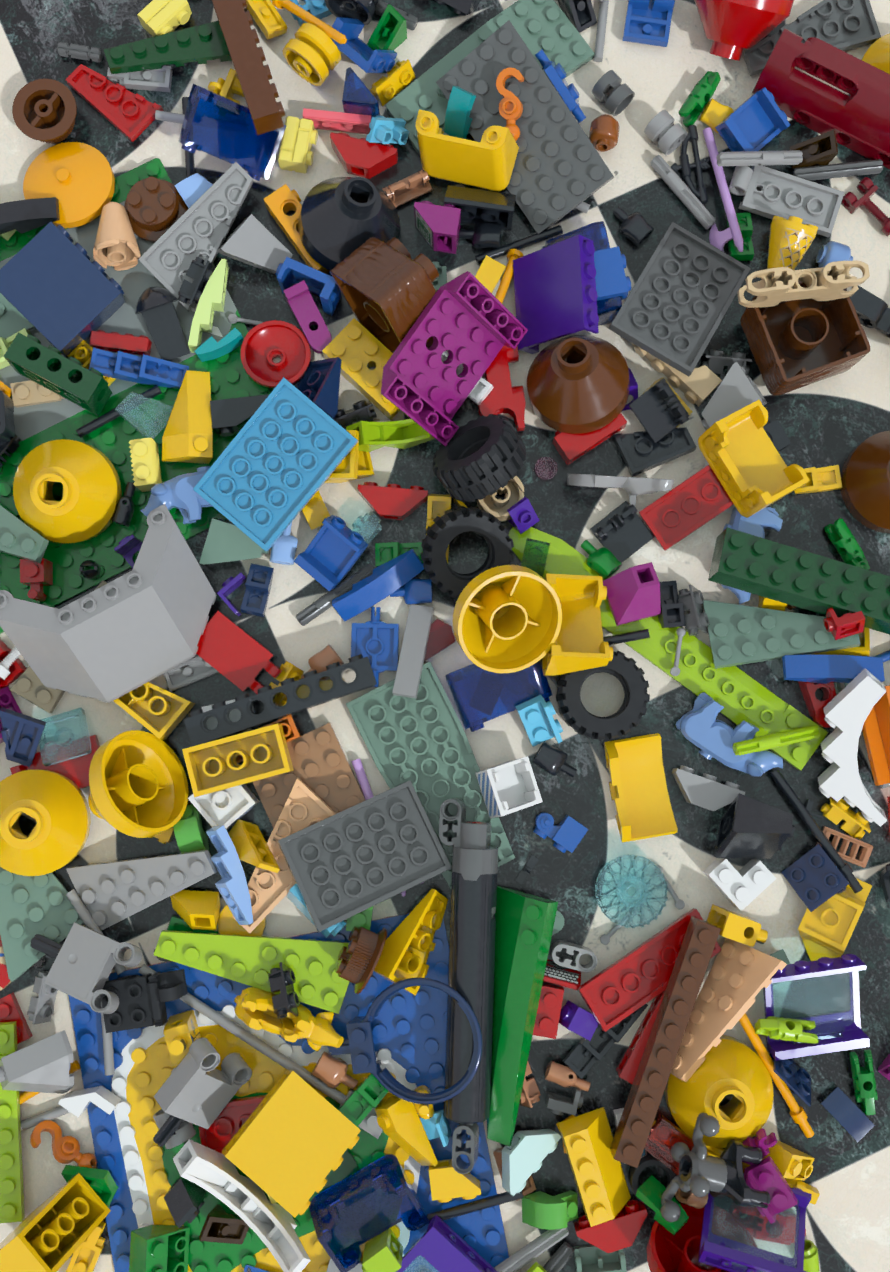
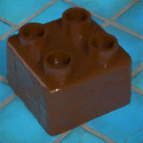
M376 237L368 239L330 270L333 279L358 322L392 353L395 352L438 291L435 290L432 284L439 277L435 265L424 254H419L412 260L406 247L395 237L391 238L387 243ZM432 336L426 341L427 348H430L433 344Z
M798 281L801 287L807 288L804 282ZM757 296L753 297L751 301L756 300ZM850 297L829 301H816L810 298L781 301L778 305L772 307H746L740 319L763 381L769 393L773 396L783 395L846 372L870 352L869 341Z

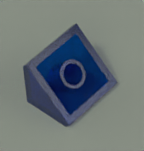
M351 67L346 69L342 98L344 113L371 115V117L380 115L378 100Z

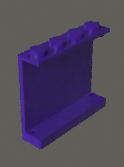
M578 234L513 260L516 318L528 329L517 345L518 350L535 354L539 352V344L582 330L595 334L599 333L598 295L594 263L595 247L593 240Z

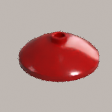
M272 320L258 324L247 333L241 345L240 354L244 370L252 380L265 387L275 388L283 377L291 384L296 383L306 373L310 364L311 353L307 338L300 329L285 321ZM274 358H280L281 361L278 362V363H275V362H273V359H274Z

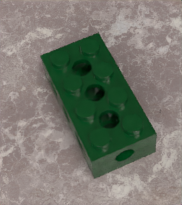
M18 332L4 355V358L14 370L29 380L99 416L112 395V391L108 387L109 383L103 379V374L94 368L88 370L82 367L83 364L71 356L67 359L61 355L62 353L51 345L48 348L41 345V341L30 334L26 337Z

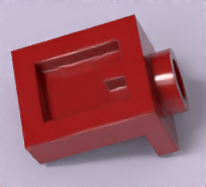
M828 608L826 618L824 619V626L826 631L831 632L834 639L838 640L863 632L866 618L862 611L846 613L838 618L833 608Z

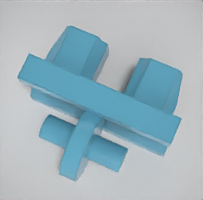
M382 115L372 117L369 124L371 130L366 136V140L370 143L405 145L409 136V131L405 129L406 121L402 118H385Z

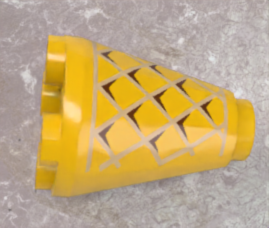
M773 216L770 225L767 269L788 267L795 270L815 239L818 227L811 224L804 225L802 224L803 219L795 216H789L788 220L780 216Z

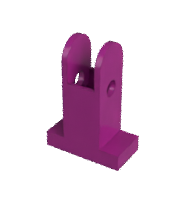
M303 280L284 290V297L303 334L307 338L310 348L315 353L323 354L322 350L332 341V337ZM316 325L318 329L312 331L310 327Z

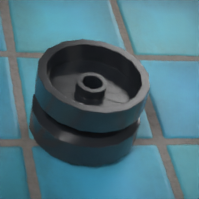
M325 0V4L336 17L358 19L364 25H368L372 20L375 6L379 0Z

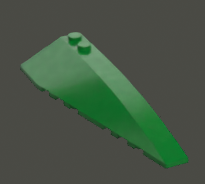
M497 886L490 1117L487 1119V1139L510 1147L558 902Z

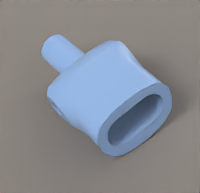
M292 522L272 545L270 562L294 565L298 539L290 535Z

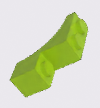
M412 419L388 422L360 421L346 427V430L359 431V451L371 452L382 447L407 449L435 439Z

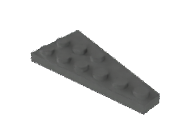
M823 0L798 16L794 22L780 28L771 37H766L751 49L746 50L744 59L750 76L761 74L784 28L803 37L802 43H805L806 39L810 37H815L842 51L873 44L881 38L869 0Z

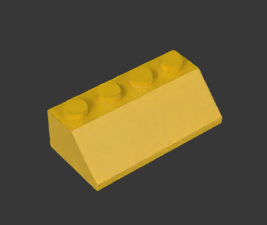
M602 1107L558 1123L582 1206L591 1227L614 1219L631 1198L621 1163L613 1159L610 1151L613 1136L605 1109Z

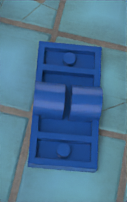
M628 0L622 41L667 47L675 0Z

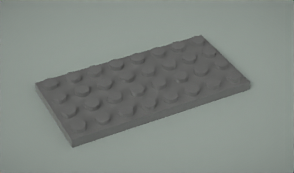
M508 20L436 83L448 101L453 86H458L476 95L469 116L472 118V122L468 131L476 142H481L482 135L488 127L506 126V120L499 113V103L504 98L496 87L499 73L509 67L516 68L521 72L524 77L522 83L514 77L508 78L505 82V88L518 97L523 105V113L516 120V125L520 129V137L516 141L519 150L510 182L506 188L511 194L516 195L515 201L537 234L549 229L612 180L614 176L510 20Z

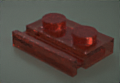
M661 1115L652 1126L644 1149L675 1174L679 1175L680 1163L672 1158L671 1147L677 1142H683L690 1148L691 1152L694 1144L691 1137Z

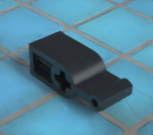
M858 286L859 289L850 296V299L855 307L860 323L865 327L875 328L890 338V309L887 303Z

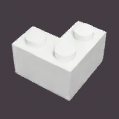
M717 858L703 871L706 877L733 907L740 911L776 880V877L758 859H751L737 871L726 858Z

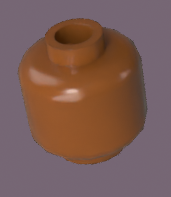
M604 114L591 122L589 140L595 149L605 152L617 145L620 129L618 121L612 116Z

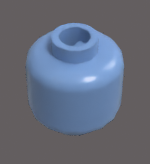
M830 241L826 245L823 244L816 256V263H818L819 268L825 267L831 262L853 261L850 247L835 241Z

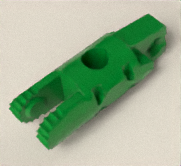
M707 71L681 106L678 113L680 117H684L683 124L685 127L688 128L696 122L714 95L721 80L718 72Z
M839 518L835 520L834 525L828 524L824 527L826 534L844 563L870 570L863 550L843 519Z
M871 1050L863 1051L865 1067H859L857 1054L849 1052L856 1102H860L861 1111L866 1116L875 1115L874 1100H878Z

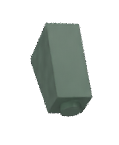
M212 518L199 563L205 565L261 558L264 553L268 554L269 550L264 551L232 522Z

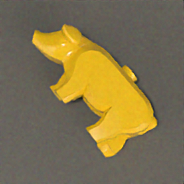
M255 987L243 989L241 995L234 999V1002L237 1003L234 1009L236 1016L247 1026L255 1030L264 1029L281 1035L283 1039L293 1043L297 1039L306 1038L309 1046L315 1051H319L321 1046L339 1048L344 1041V1038L331 1025L334 1016L333 1012H321L315 1017L308 1008L300 1004L297 1007V1017L288 1012L287 1017L279 1019L274 1014L272 996L276 994Z

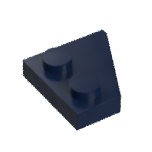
M1 707L0 717L3 727L1 733L6 744V759L30 767L47 722Z

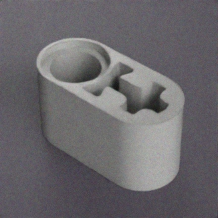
M559 940L554 942L550 948L551 957L559 966L586 973L593 971L597 966V957L588 947ZM564 948L567 954L573 955V962L570 956L562 955V958H559L556 952H560ZM583 954L591 955V961L587 965L579 963V958Z

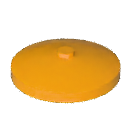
M80 142L57 144L40 153L28 167L23 181L25 200L56 197L59 200L60 220L52 223L56 227L60 224L63 228L79 227L96 219L101 215L103 206L111 202L115 190L114 173L106 157L96 148Z

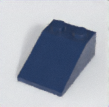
M339 357L311 361L306 373L296 386L298 390L332 419L335 418L338 411L342 361Z

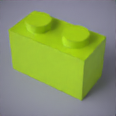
M387 1227L365 1244L362 1261L363 1272H396L402 1267L403 1246L390 1227Z

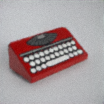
M547 959L543 981L578 990L577 988L581 986V971L559 966L553 960Z

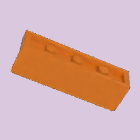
M890 685L884 686L886 693L873 706L862 728L876 786L890 783Z

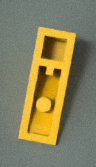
M238 819L228 834L236 848L239 859L256 867L278 873L280 868L258 825Z
M393 1096L374 1109L380 1128L421 1166L438 1165L436 1156L412 1102Z

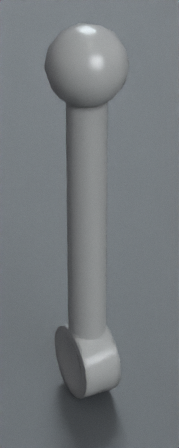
M234 313L228 316V321L231 324L236 322L252 325L263 323L261 321L239 318Z
M678 628L676 631L678 640L674 666L670 670L672 676L680 674L678 665L682 638L686 634L684 628Z
M655 866L654 873L660 876L675 900V907L683 909L685 903L678 898L666 879L662 866Z
M635 906L630 907L629 912L607 935L604 934L600 937L601 943L607 945L610 942V937L632 915H637L638 908Z

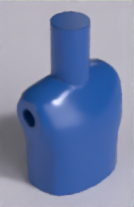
M412 578L403 587L390 594V597H404L407 605L433 603L432 580Z

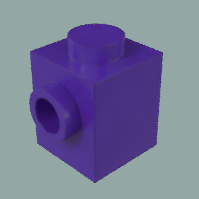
M569 1000L561 1009L559 1024L590 1041L598 1026L594 1015Z

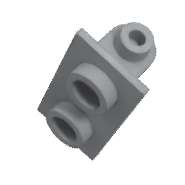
M41 970L38 975H35L32 992L39 994V996L31 997L27 1015H29L28 1020L33 1021L32 1024L51 1022L58 990L44 984L49 973L48 971Z

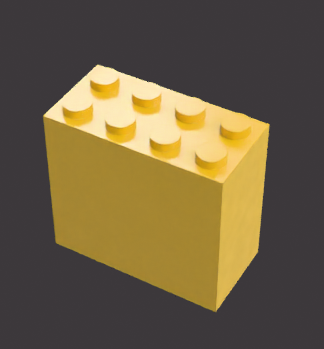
M287 1069L221 1152L295 1218L298 1214L302 1215L308 1209L311 1203L309 1201L314 1192L319 1193L327 1183L326 1176L331 1170L335 1171L341 1165L344 1159L341 1156L347 1148L351 1150L360 1138L358 1134L361 1130L293 1070Z
M80 1173L75 1175L31 1212L0 1243V1272H57L111 1212Z

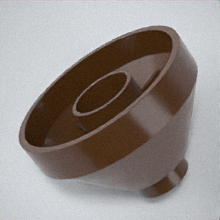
M568 336L549 344L535 357L528 371L527 391L532 409L544 424L564 433H588L608 425L621 413L629 397L630 379L625 358L611 343L595 336Z
M884 431L867 438L849 454L841 471V494L847 509L857 521L872 530L890 533V431Z

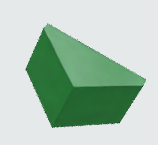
M391 4L385 9L367 43L373 50H395L407 39L406 19Z

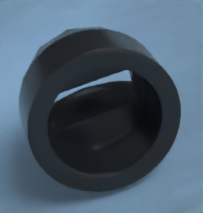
M86 560L81 563L79 570L83 577L94 579L100 573V566L93 560ZM94 566V570H84V567Z

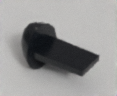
M149 287L139 297L135 314L142 313L161 359L169 361L190 354L173 302L179 299L167 289Z

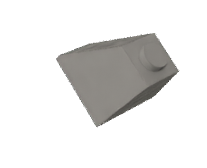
M252 214L241 222L227 238V242L218 250L221 255L273 274L276 273L279 264L284 263L286 257L291 258L293 255Z
M739 362L732 365L701 413L704 418L701 422L706 430L715 422L757 400H760L763 406L767 404L754 381L748 375L746 376L744 373L746 371Z
M65 1030L1 1058L0 1083L2 1089L57 1094L67 1093L74 1086V1075H69L70 1063H73V1051Z

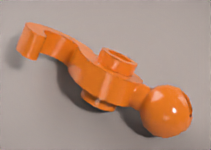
M509 67L499 73L496 87L498 92L504 97L499 103V113L506 120L505 127L509 128L515 141H517L520 137V129L516 125V120L523 113V105L518 97L505 88V82L508 78L514 77L522 83L524 77L519 70Z
M45 1120L33 1129L30 1136L33 1148H37L41 1143L40 1133L47 1131L52 1136L53 1155L59 1163L68 1164L75 1161L79 1167H96V1157L92 1153L82 1154L79 1152L80 1144L78 1140L72 1136L62 1137L61 1128L56 1122Z

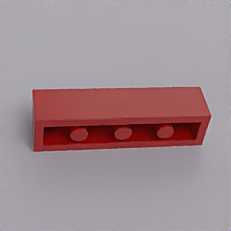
M103 330L91 331L89 345L92 348L105 351H121L128 354L150 356L152 342L144 335L136 337L128 333L120 335L117 332L105 333Z

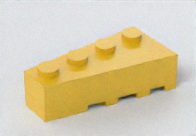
M150 682L114 700L116 704L161 740L167 739L195 705V703Z

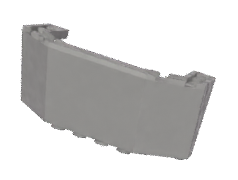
M165 504L155 508L147 516L149 528L132 571L70 604L57 609L16 599L10 592L0 590V626L45 687L110 703L195 657L200 636L204 633L209 619L210 608L212 604L214 605L217 595Z

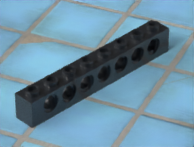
M362 654L353 656L348 659L349 663L341 666L339 662L326 666V671L317 673V670L304 673V678L297 681L294 678L286 679L280 682L281 686L272 689L271 685L257 690L258 694L250 697L248 693L234 698L235 702L227 705L225 701L211 705L212 710L204 713L202 709L188 713L189 718L183 719L191 745L196 746L222 739L377 685L368 656L364 658ZM346 670H353L356 673V678L351 683L343 681L342 675ZM326 677L331 678L333 681V686L328 691L320 688L321 680ZM302 685H307L310 688L309 696L304 699L299 698L297 694L298 688ZM279 693H284L287 696V702L284 706L279 707L275 704V697ZM256 701H261L264 704V710L260 714H255L252 711V705ZM233 709H238L241 712V718L237 722H232L229 718V713ZM214 716L218 721V725L214 730H209L206 722L208 718Z

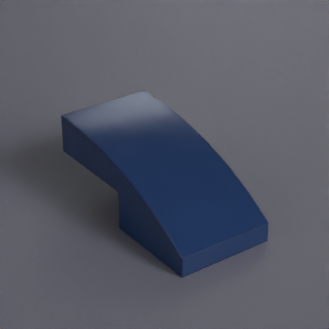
M251 563L245 583L246 590L240 608L242 613L264 617L274 568Z
M839 1087L821 1103L857 1143L875 1126Z

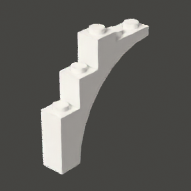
M865 668L823 708L826 716L824 718L825 721L835 730L820 743L822 756L832 765L818 777L819 790L827 798L832 797L837 802L843 797L850 806H857L862 811L861 814L870 823L874 821L881 827L887 821L884 810L872 799L862 783L858 769L857 752L864 722L873 706L886 693L884 684Z
M190 1139L173 1158L180 1176L207 1190L233 1210L267 1246L283 1272H302L311 1260L294 1230L297 1224L292 1215L277 1203L271 1204L264 1191L251 1179L240 1175L235 1165L222 1153Z

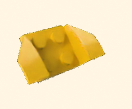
M857 879L863 887L860 892L855 894L851 887L847 885L845 891L840 894L836 893L814 911L810 912L808 908L806 909L798 931L810 961H816L821 957L837 958L843 955L863 911L872 885Z

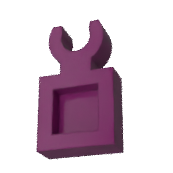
M762 1128L757 1131L754 1139L747 1137L742 1144L760 1148L763 1159L770 1153L768 1148L776 1145L777 1139L775 1133L772 1132L767 1136L765 1129ZM742 1161V1162L747 1163V1164H749V1165L754 1164V1163H751V1162Z

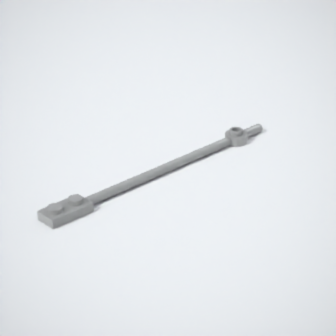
M143 964L139 973L147 975L149 973L154 974L156 971ZM190 993L179 998L284 1068L293 1070L304 1081L342 1105L354 1092L350 1088L347 1095H344L337 1089L330 1088L323 1081L311 1075V1072ZM373 1108L359 1124V1127L378 1139L383 1129L378 1125L377 1114L374 1110L375 1108Z

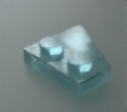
M130 392L115 408V411L142 436L154 439L166 427L173 406Z

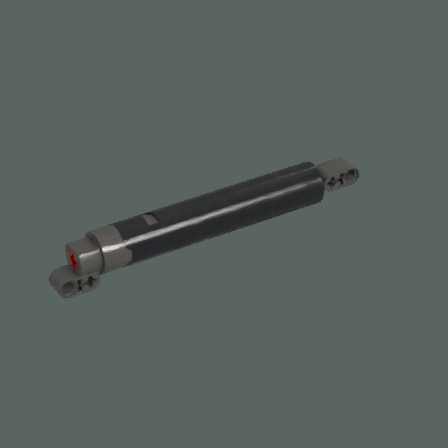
M451 798L441 804L439 819L440 840L445 845H453L448 986L456 990L468 1002L477 1017L482 1034V1055L475 1076L463 1091L455 1097L444 1101V1116L452 1122L459 1123L453 1132L452 1166L458 1173L467 1174L473 1169L478 1159L479 1126L477 1123L484 1122L490 1117L498 847L490 846L491 822L466 821V806L464 802L459 798ZM450 803H454L458 807L456 816L451 815L448 811ZM458 820V822L454 824L453 822L448 823V821ZM448 831L456 832L457 836L452 838V835H448ZM449 994L447 1001L444 1090L455 1085L465 1075L471 1063L474 1048L473 1033L469 1020L462 1008L457 1004L458 1002ZM466 1134H467V1135H470V1136L468 1137L466 1143H464L465 1140H466ZM460 1155H467L470 1159V1162L466 1163L462 1161Z

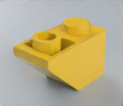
M183 889L170 896L172 908L191 929L216 930L221 908L219 892Z
M777 1141L776 1145L768 1148L770 1153L763 1158L765 1159L770 1156L784 1178L805 1181L813 1171L812 1164L815 1159L781 1141Z
M452 1159L440 1160L438 1165L429 1166L432 1201L438 1200V1202L445 1203L451 1201L452 1198L462 1197V1199L469 1200L476 1198L477 1195H481L480 1181L470 1172L460 1174L455 1171L452 1166Z

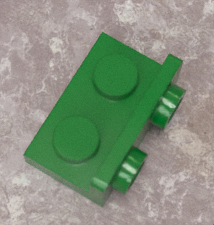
M65 1165L61 1174L66 1182L80 1173L109 1208L118 1186L108 1170Z

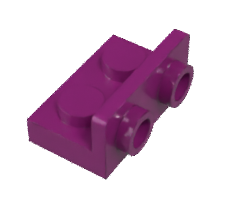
M770 1156L763 1159L758 1165L752 1164L744 1168L746 1184L751 1189L768 1191L770 1194V1204H767L768 1208L765 1209L759 1206L757 1208L763 1217L766 1216L771 1224L776 1222V1214L798 1204L797 1197Z

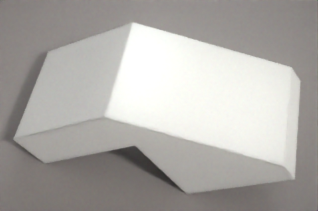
M97 1086L68 1092L58 1104L79 1117L86 1110L90 1102H92L110 1115L122 1099L105 1087Z

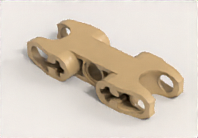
M836 261L828 263L825 267L792 270L788 267H778L755 271L745 279L746 285L738 290V301L744 307L754 308L776 306L781 301L810 298L816 301H829L850 297L859 289L858 285L864 283L870 277L868 264L862 261ZM854 267L859 268L863 273V277L857 279V277L849 274L850 269ZM757 277L762 279L758 282L752 283L753 278ZM798 281L804 282L807 288L801 287ZM851 286H852V288H851L850 291H844V290H843V289H845V288H848V287H851ZM747 291L748 293L757 296L756 300H746L744 298V292Z

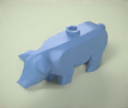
M210 466L199 467L197 472L182 474L166 482L155 484L151 488L147 506L140 511L147 517L152 510L165 504L169 511L172 508L180 510L183 516V524L196 523V520L201 519L202 507H213L193 490Z
M734 507L729 524L724 526L723 531L728 527L764 538V528L774 529L779 532L783 520L778 517L779 514L771 507H766L748 518L742 516ZM722 585L724 589L728 588L737 596L739 604L750 600L751 593Z
M705 692L698 695L694 701L693 708L676 722V728L681 730V733L687 740L699 747V753L709 760L714 757L724 765L753 777L762 776L763 773L775 767L783 769L782 757L768 750L735 755L732 748L733 743L753 739L759 729L744 720L733 729L727 723L716 719L717 714L724 707L715 700H712L713 698Z

